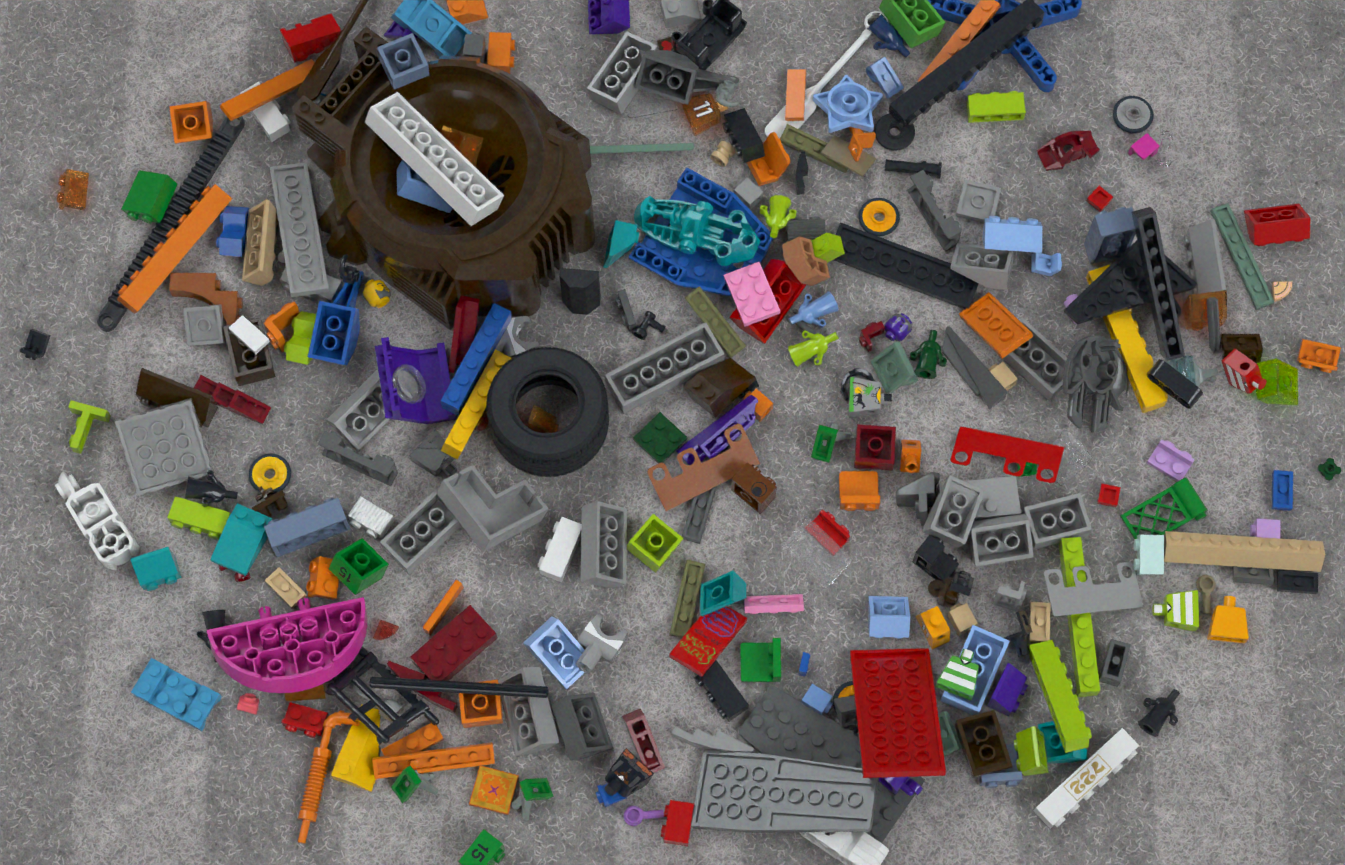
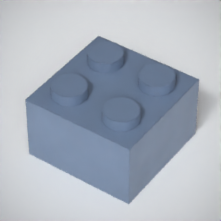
M413 33L377 47L378 58L393 89L429 76L428 63Z

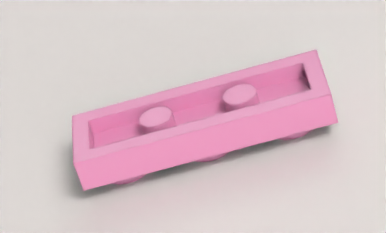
M803 594L746 596L744 599V611L750 614L768 612L773 614L778 612L796 613L804 611Z

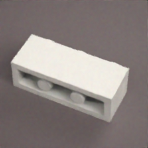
M255 83L254 85L242 91L240 94L260 85V83ZM276 100L270 101L251 111L271 142L290 131V120L286 114L282 115L279 110L281 108Z
M561 517L560 522L556 521L553 528L554 536L547 541L545 557L541 556L538 563L541 575L559 582L563 581L582 533V524Z

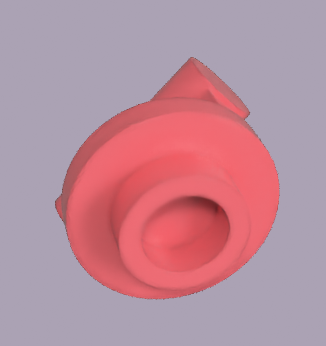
M246 693L240 696L237 710L256 715L259 709V699L254 694Z

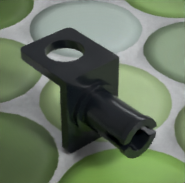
M1025 610L1016 612L1022 631L1004 637V639L1014 642L1018 657L1030 654L1025 636L1033 631Z

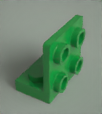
M773 638L772 643L740 644L741 682H781V638Z

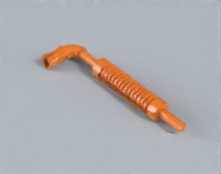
M343 710L334 712L326 718L323 724L324 730L320 747L314 748V757L312 758L311 769H309L310 772L308 773L310 776L307 777L309 780L306 781L307 787H305L306 791H304L305 795H303L304 798L301 803L303 806L300 807L302 810L299 811L298 819L302 820L298 843H306L310 822H316V812H318L317 808H319L318 805L321 800L319 797L322 796V786H324L323 782H325L324 778H326L325 775L327 774L326 771L330 762L328 760H330L332 753L328 749L332 729L336 725L341 726V724L360 725V722H354L349 717L351 713Z

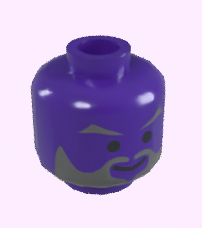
M903 313L892 315L884 324L885 336L891 341H903L912 331V321Z

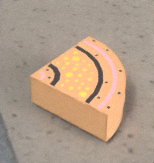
M1292 282L1272 283L1274 302L1282 300L1289 294Z

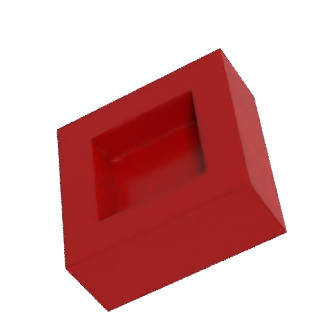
M1099 185L1086 201L1099 212H1102L1113 200V196Z
M1101 483L1097 504L1116 508L1121 487Z

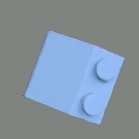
M869 596V637L909 638L910 610L908 597Z

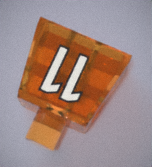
M710 93L692 96L688 105L682 103L683 111L694 136L721 122L720 112L728 110V107L715 102Z

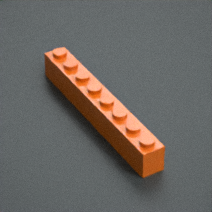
M216 184L211 188L207 186L201 193L203 196L201 200L198 201L196 199L189 207L191 212L188 215L184 213L177 221L180 225L176 229L172 228L166 234L168 239L164 243L160 242L155 247L154 251L156 253L153 257L148 256L142 263L144 266L140 272L136 270L130 277L131 283L128 286L124 284L117 292L120 294L117 300L135 314L140 310L232 200Z

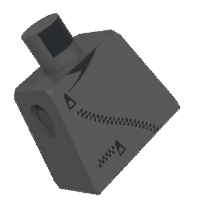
M436 429L409 455L412 462L435 477L442 471L449 477L457 471V468L451 463L455 458L441 451L445 441Z

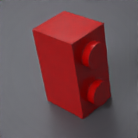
M670 800V804L665 806L664 817H667L666 825H662L661 837H664V843L688 847L694 803Z

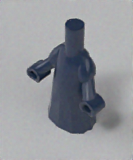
M882 14L867 28L881 40L873 45L875 50H898L905 58L910 54L909 50L903 45L901 35L893 25L891 26Z

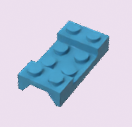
M403 0L390 17L404 29L408 28L428 44L439 57L441 55L455 56L465 42V35L472 34L471 31L433 0Z
M153 658L150 659L131 691L134 696L200 731H203L206 719L214 705L222 698L219 693L179 674Z

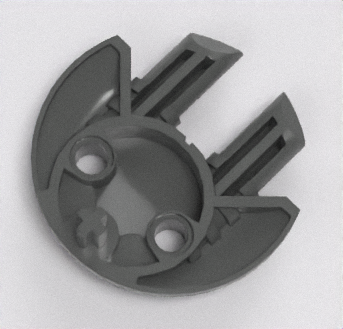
M1087 336L1080 339L1067 356L1063 371V393L1069 394L1067 417L1079 429L1082 428L1085 396L1094 394L1092 395L1094 403L1091 432H1100L1107 428L1109 406H1112L1115 410L1123 411L1124 407L1120 405L1118 397L1124 390H1126L1127 397L1128 375L1124 360L1118 350L1121 347V344H1118V339L1108 340L1102 336Z

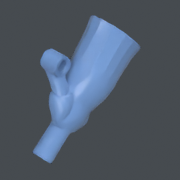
M827 291L813 302H811L812 296L806 294L803 304L799 307L798 314L788 318L790 324L793 325L803 320L808 324L814 323L820 328L825 327V320H818L817 318L839 311L836 300L831 292Z

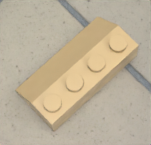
M267 199L250 209L248 213L242 281L260 286L269 283L273 278L274 245L277 241V236L275 235L278 225L277 210L270 200Z

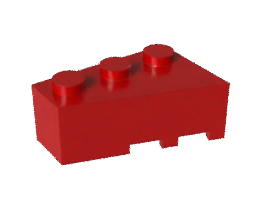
M332 13L311 19V23L303 26L301 23L295 24L296 28L287 31L285 28L280 29L284 45L294 63L306 60L313 53L322 52L325 47L332 45L337 40L341 29Z

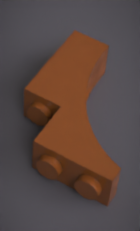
M170 273L169 291L172 297L194 298L209 305L221 304L223 318L227 326L232 325L241 317L239 311L243 309V298L240 297L238 291H221L222 282L218 279L216 273Z

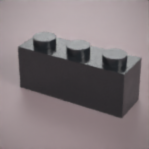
M745 108L724 114L725 122L722 123L723 129L726 134L729 133V141L731 145H735L734 149L737 157H741L743 163L765 157L763 142Z
M717 660L714 661L702 677L695 673V682L699 687L703 686L707 691L705 695L711 703H716L718 706L717 712L722 719L726 718L730 722L748 709L749 704Z

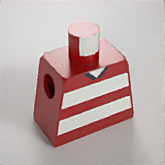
M1237 349L1231 351L1221 360L1228 383L1231 386L1248 394L1252 393L1256 388L1262 390L1266 386L1267 381L1262 378L1259 366Z

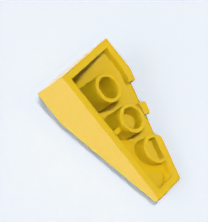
M372 708L365 714L380 728L379 710ZM356 720L360 722V725L351 726L331 776L334 780L372 792L376 781L372 758L379 757V744L377 736L360 720Z

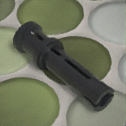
M888 159L885 162V171L916 174L924 170L926 175L935 176L937 179L941 177L942 162L938 164L927 163L926 161L915 163Z

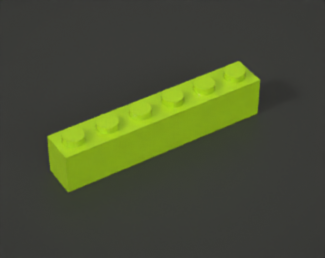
M1053 640L1029 645V657L1065 753L1088 748L1089 739L1092 738L1089 727L1085 726L1084 712L1078 708L1079 700L1076 694L1073 695L1072 681L1066 677V666L1064 662L1061 663L1060 661L1061 654L1058 646L1055 647Z

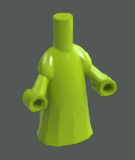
M782 195L770 197L769 214L767 206H760V214L766 218V224L771 228L770 236L772 238H777L778 231L784 228L790 219L796 218L797 211L789 210L792 204L791 200Z
M803 331V338L810 339L790 345L788 350L797 367L816 354L817 358L814 359V363L819 366L822 364L823 354L827 352L828 344L839 339L836 332L825 337L819 333L812 334L808 331Z

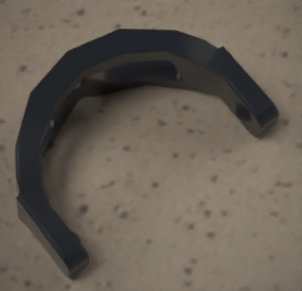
M855 368L847 372L842 381L840 391L845 401L849 400L845 392L846 381L853 376H864L870 381H875L872 374L861 368Z

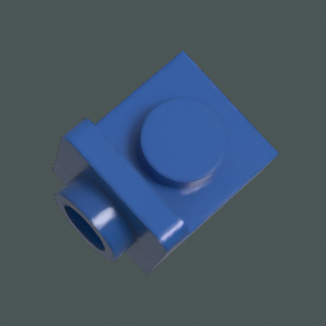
M601 784L598 785V792H595L599 804L604 803L605 807L627 799V797H622L618 792L613 796L608 795L605 791L607 784L603 786Z

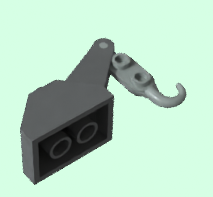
M646 50L643 53L635 88L687 105L691 100L693 92L716 90L715 94L719 104L726 107H735L738 105V102H729L728 99L732 98L736 92L739 78L701 70L687 56L669 50Z

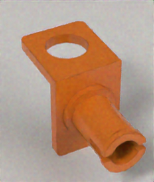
M849 127L852 138L848 148L854 160L859 161L863 148H871L873 146L876 134L875 132L864 133L861 129Z
M902 439L900 471L919 473L921 442L919 440Z

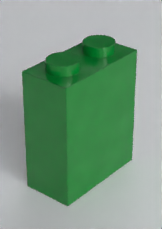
M139 170L121 210L133 221L142 220L149 224L152 222L160 223L178 184L169 175Z

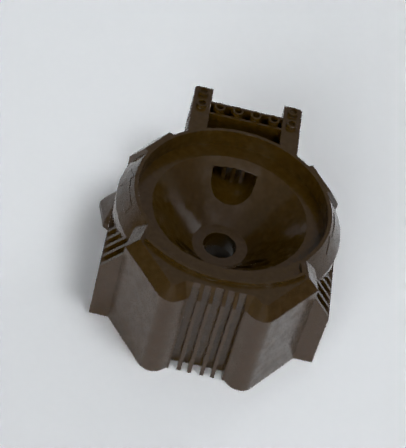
M368 27L363 28L353 39L359 61L319 105L303 95L292 107L300 132L314 141V144L307 150L308 157L331 179L330 184L335 198L318 220L321 231L331 235L326 244L329 256L341 260L345 254H348L347 263L355 266L367 263L385 282L449 330L454 327L456 306L461 295L480 299L478 317H487L494 303L510 310L512 317H529L538 312L541 304L540 284L547 288L549 286L548 277L552 280L555 279L554 267L560 271V268H563L562 260L567 264L570 261L569 252L573 255L587 252L595 243L592 196L585 174L591 168L589 139L548 110L542 100L522 81L503 70L481 63L480 57L441 55L438 60L427 62L429 76L393 89L378 58L377 47L388 42ZM398 92L486 178L492 165L499 159L504 158L500 170L488 179L490 182H493L500 176H510L503 184L495 186L504 195L498 210L471 226L454 209L448 213L398 196L397 168L403 159L365 123L370 107ZM509 158L514 161V170H504Z

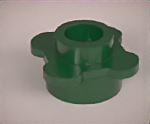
M1328 458L1324 464L1318 466V471L1321 472L1326 480L1330 481L1336 474L1339 475L1341 473V468L1334 463V459Z

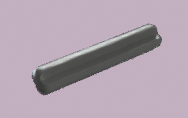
M1211 297L1206 300L1209 348L1212 351L1221 349L1218 299Z

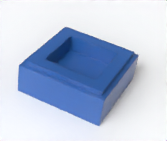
M803 652L799 676L805 677L807 674L810 653Z

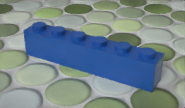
M495 303L493 304L441 399L442 409L457 416L460 415L512 319L510 310Z

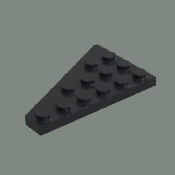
M1137 240L1064 309V313L1077 325L1150 303ZM1165 255L1173 295L1193 290L1197 283Z

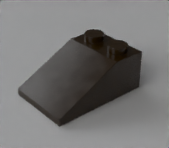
M261 317L249 320L265 335ZM231 325L223 327L238 386L276 377L268 344L255 354L229 330Z
M728 358L697 373L684 387L692 400L716 418L756 380V377L732 358Z
M995 710L956 720L955 730L973 777L1013 767Z

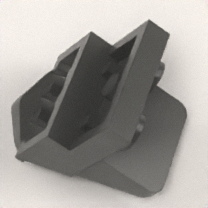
M930 472L898 488L895 493L898 507H915L917 519H920L921 526L925 525L929 514V507H933L936 501V486L940 481V474Z

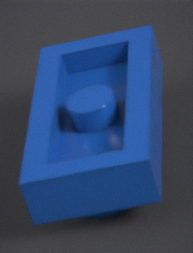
M1273 470L1271 509L1286 511L1293 509V471Z

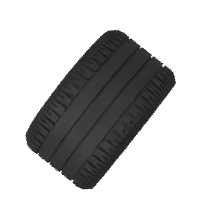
M533 348L511 358L493 378L486 401L488 422L494 444L500 454L511 465L534 476L558 477L559 475H567V473L570 474L582 468L599 452L606 439L609 427L608 398L602 378L587 360L574 352L562 348ZM544 385L564 387L578 397L576 416L567 427L558 432H535L522 423L516 411V404L525 393Z

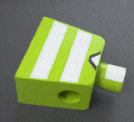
M1198 590L1167 594L1163 598V604H1153V616H1164V626L1196 631L1199 628Z

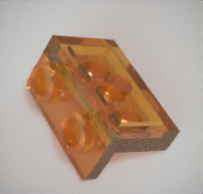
M66 169L63 175H60L58 185L61 186V191L57 195V203H59L60 210H63L64 207L80 210L86 208L89 173Z

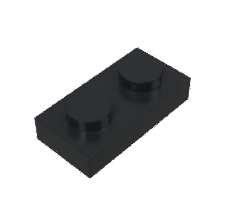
M1279 570L1277 572V591L1317 594L1318 573Z

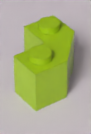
M300 311L293 318L292 328H294V334L284 346L286 360L308 365L313 359L308 357L316 314Z

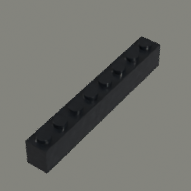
M1151 207L1132 211L1160 353L1166 361L1184 357L1185 353L1157 214Z

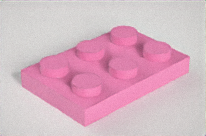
M760 262L724 275L744 327L780 314V309Z

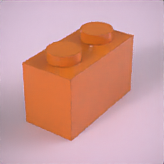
M489 32L487 65L510 74L511 68H514V56H511L512 51H515V40H512L511 33Z

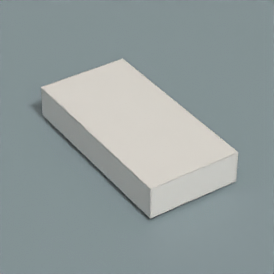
M243 315L229 327V330L255 354L270 342Z

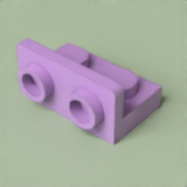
M1161 440L1147 461V464L1178 482L1184 478L1194 459L1188 452L1175 448V445L1170 441Z

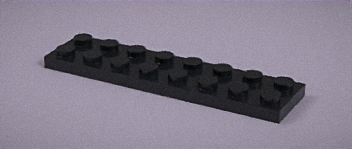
M840 222L835 235L841 236L845 254L837 257L834 261L960 308L969 309L979 283L952 270L951 263Z

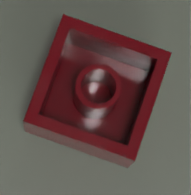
M857 424L854 468L893 471L896 427Z

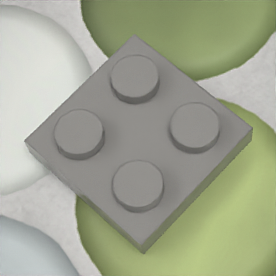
M964 179L956 216L984 222V218H989V216H995L1001 188Z
M221 304L183 308L188 346L226 342Z

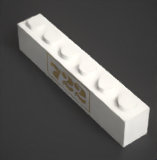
M1122 728L1034 809V812L1050 829L1054 825L1059 827L1066 820L1064 816L1068 812L1073 814L1080 807L1078 803L1083 798L1087 801L1095 793L1093 789L1097 785L1101 788L1109 780L1107 776L1111 772L1116 774L1123 767L1121 763L1125 759L1130 761L1137 754L1135 750L1139 745Z

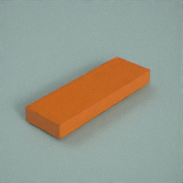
M787 69L785 121H804L806 69Z
M458 580L454 581L424 624L423 630L429 636H431L463 590V584Z

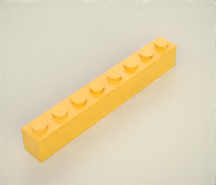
M1110 265L1088 271L1086 276L1088 284L1090 285ZM1130 308L1104 316L1103 320L1111 339H1118V344H1121L1118 350L1124 360L1129 382L1142 413L1164 407L1168 394L1147 377V372L1153 367V359L1150 354H1147L1145 349L1146 342L1139 335V326L1136 320L1133 321Z

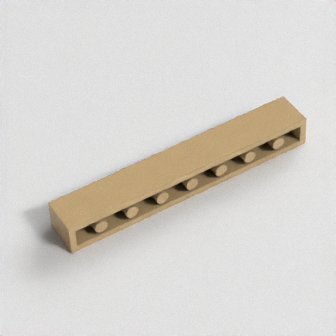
M1165 531L1164 562L1321 572L1325 558L1323 541Z

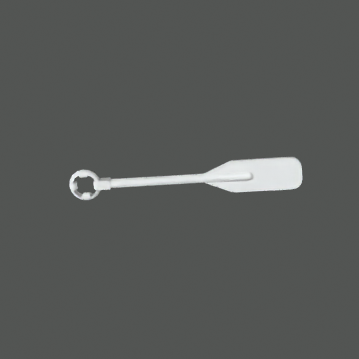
M873 11L866 16L864 20L866 29L862 32L861 36L816 85L806 89L804 121H785V105L766 126V137L770 133L775 132L780 138L787 124L797 129L804 124L817 106L813 102V96L821 93L823 87L873 34L867 29L870 26L868 22L875 15L880 16L882 14L887 22L890 23L881 11Z

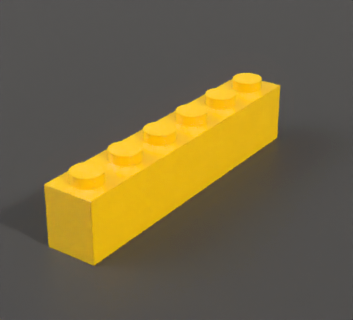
M495 349L441 449L442 452L458 460L486 409L487 394L493 378L506 362L508 363L511 357Z

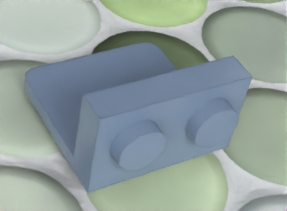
M1006 744L1013 767L979 776L980 786L996 788L998 785L1015 787L1022 781V771L1019 772L1017 769L1016 759L1018 758L1014 744Z

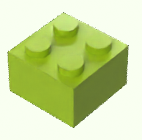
M652 514L629 541L627 550L656 573L677 549L683 537L655 514Z

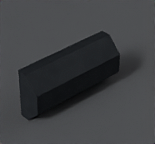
M560 268L559 277L562 302L572 314L588 315L600 306L599 271Z

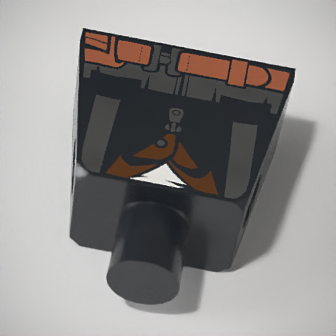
M626 748L605 777V781L608 783L605 786V791L610 796L618 792L622 797L626 798L646 786L654 773Z

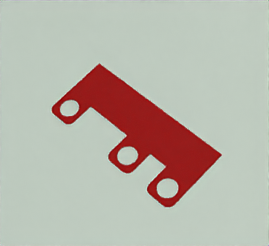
M960 427L950 461L954 464L967 466L971 462L973 451L1004 457L1006 460L1003 472L1013 476H1021L1023 474L1026 462L1039 464L1036 479L1038 481L1054 483L1065 447ZM958 452H965L968 458L964 462H959L956 460L955 455ZM1013 462L1018 463L1020 470L1015 473L1010 472L1008 465ZM1049 469L1053 472V477L1044 479L1041 477V471Z

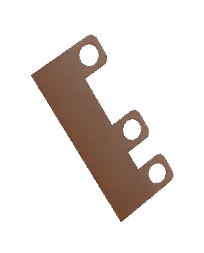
M736 424L724 432L731 449L701 463L694 448H688L677 455V460L683 473L674 478L671 477L664 463H658L648 469L647 474L665 511L733 478L747 462L751 466L752 464L756 466L760 464L741 424ZM733 429H738L742 433L741 439L737 442L730 439V432ZM684 454H693L695 460L692 465H685L683 463L682 457ZM656 468H662L665 471V477L662 480L654 479L653 471Z

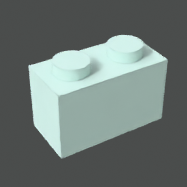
M1137 535V539H1134V551H1137V559H1134V570H1137V575H1164V535Z

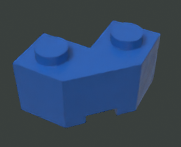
M226 206L224 212H221L220 223L223 224V231L216 240L219 255L243 256L246 244L248 207Z

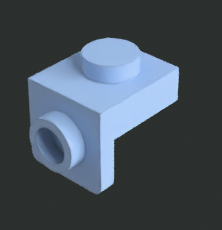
M1037 252L1031 254V272L1052 276L1061 271L1062 261L1060 253L1052 256Z

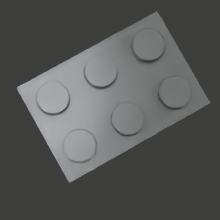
M1080 493L1024 507L1021 513L1025 514L1030 521L1033 550L1058 544L1061 538L1089 536L1092 530Z
M1025 514L973 522L968 537L971 560L975 566L1034 557L1030 521Z

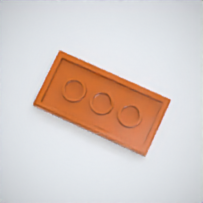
M990 292L970 305L969 309L966 308L959 313L960 318L1002 359L1033 337L1032 332Z

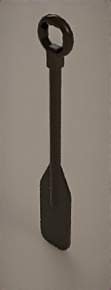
M369 0L359 1L337 40L317 58L297 92L299 99L305 95L313 101L320 96L340 62L343 42Z

